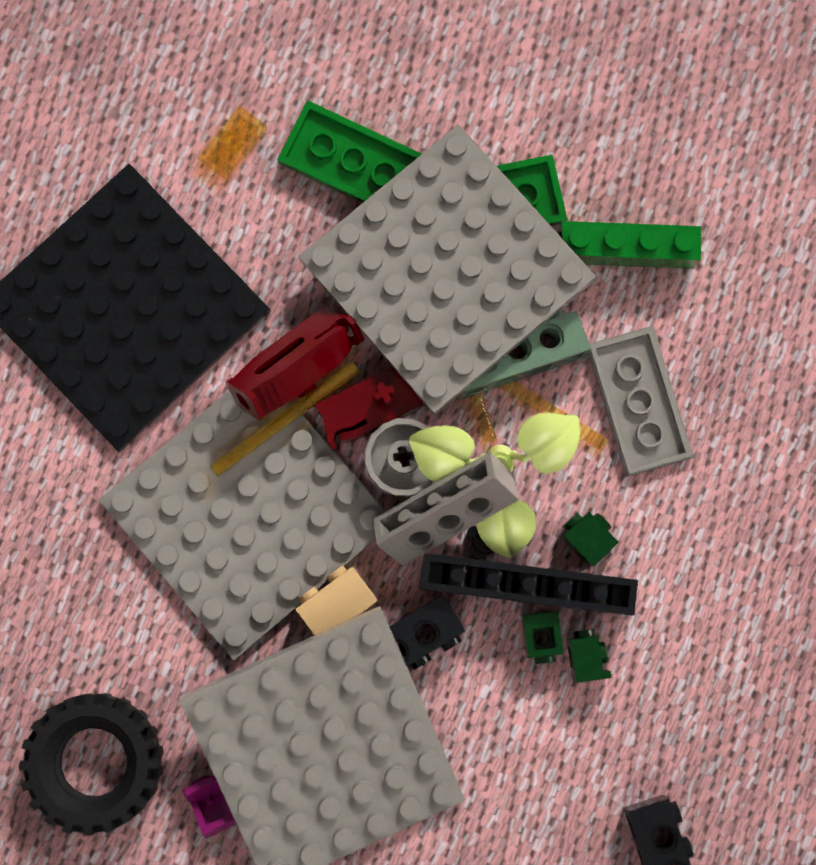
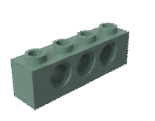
M565 310L557 312L517 346L524 353L522 359H513L507 354L456 397V400L458 401L586 358L591 351V346L577 311L566 314ZM545 335L552 337L556 342V347H544L540 343L539 337Z

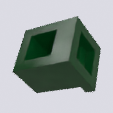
M552 611L520 615L526 658H534L535 664L556 662L555 655L564 654L559 612ZM539 631H544L548 636L547 642L543 645H539L535 641V635Z
M595 629L574 631L575 638L566 639L572 681L580 683L612 678L610 670H603V663H608L605 642H599Z

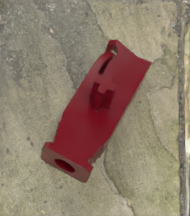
M326 306L320 308L255 356L234 378L231 377L226 381V385L236 404L259 421L297 396L305 409L311 406L316 408L315 404L319 403L322 397L315 383L341 364L350 353L353 345H359L365 340L359 326L356 324L357 321L349 314L330 311ZM343 326H350L353 336H348Z
M393 367L315 404L320 416L324 420L327 440L332 452L338 450L335 443L338 434L342 443L356 441L373 434L386 422L397 418L403 419L421 410L424 406L426 407Z

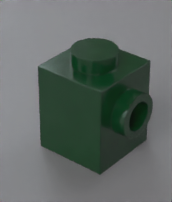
M587 512L582 517L576 513L562 526L566 532L560 538L589 568L594 567L619 543L609 532L612 528L611 525L599 513L593 516L590 512Z

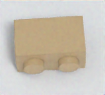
M341 566L327 577L330 583L323 589L318 591L316 587H313L298 598L301 605L295 610L314 635L359 616L378 602V599L353 566L348 570Z

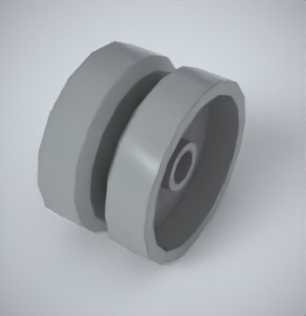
M397 418L382 424L371 435L365 448V465L371 482L382 493L393 498L408 499L435 483L428 479L420 470L409 443L410 436L422 429L429 428L427 425L414 419ZM401 454L408 455L410 458L409 465L402 467L401 462L397 461V457Z

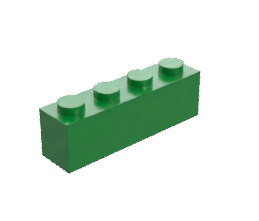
M562 221L558 230V235L586 265L694 269L701 261L702 226Z

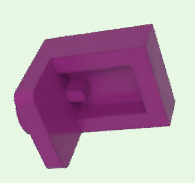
M214 775L200 777L194 780L190 787L183 790L184 797L191 803L200 831L206 839L237 824Z

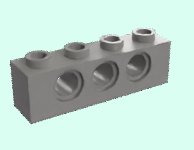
M489 451L374 518L377 546L403 566L517 502L519 496L514 474Z

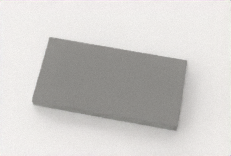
M650 326L590 343L591 351L589 352V357L626 477L694 458L654 327Z

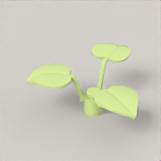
M554 413L533 415L522 423L517 436L518 446L526 453L525 455L518 454L517 451H512L505 445H495L489 451L511 472L514 467V459L522 462L532 460L535 469L540 473L557 472L571 461L576 452L580 438L579 418L577 415ZM429 427L414 433L409 439L420 470L433 482H438L479 458L469 459L475 448L474 440L467 432L457 427ZM518 500L477 523L476 526L481 539L492 551L501 556L511 558L515 557L532 539L536 529V516L533 509L526 502Z

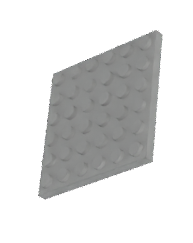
M459 124L298 256L300 261L344 312L357 321L356 324L364 335L434 415L440 412L590 286L597 277Z
M227 391L99 499L101 504L234 661L301 604L298 598L313 587H316L318 590L328 581L327 577L341 566L347 565L375 541L376 535L373 519L386 512L334 451L332 452L327 442L291 401L267 414L264 419L259 421L236 404L230 391Z
M380 606L180 696V703L256 865H327L465 801Z

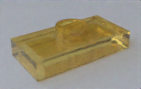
M239 106L198 157L199 162L226 181L267 130V125Z

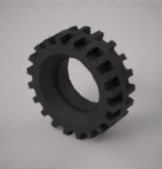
M88 693L66 699L45 711L46 714L40 720L34 722L31 726L32 733L28 739L23 741L21 747L25 749L24 759L19 761V770H24L25 782L21 783L23 792L28 790L33 800L29 805L33 810L39 809L46 816L43 821L49 825L53 823L63 827L62 832L68 834L75 831L82 832L83 836H92L99 832L108 833L113 831L117 827L129 822L146 807L149 800L155 795L158 789L159 778L163 774L164 767L161 766V755L164 752L163 745L160 746L156 735L158 733L156 727H152L146 718L147 714L142 709L138 710L130 704L131 701L125 698L114 697L112 694ZM86 729H102L113 734L123 745L127 756L126 772L120 784L111 792L100 796L85 795L75 790L67 782L62 770V754L68 741L78 732Z

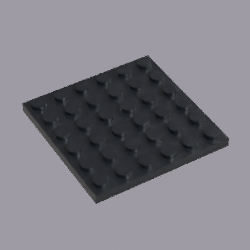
M130 163L0 281V328L119 453L271 311Z

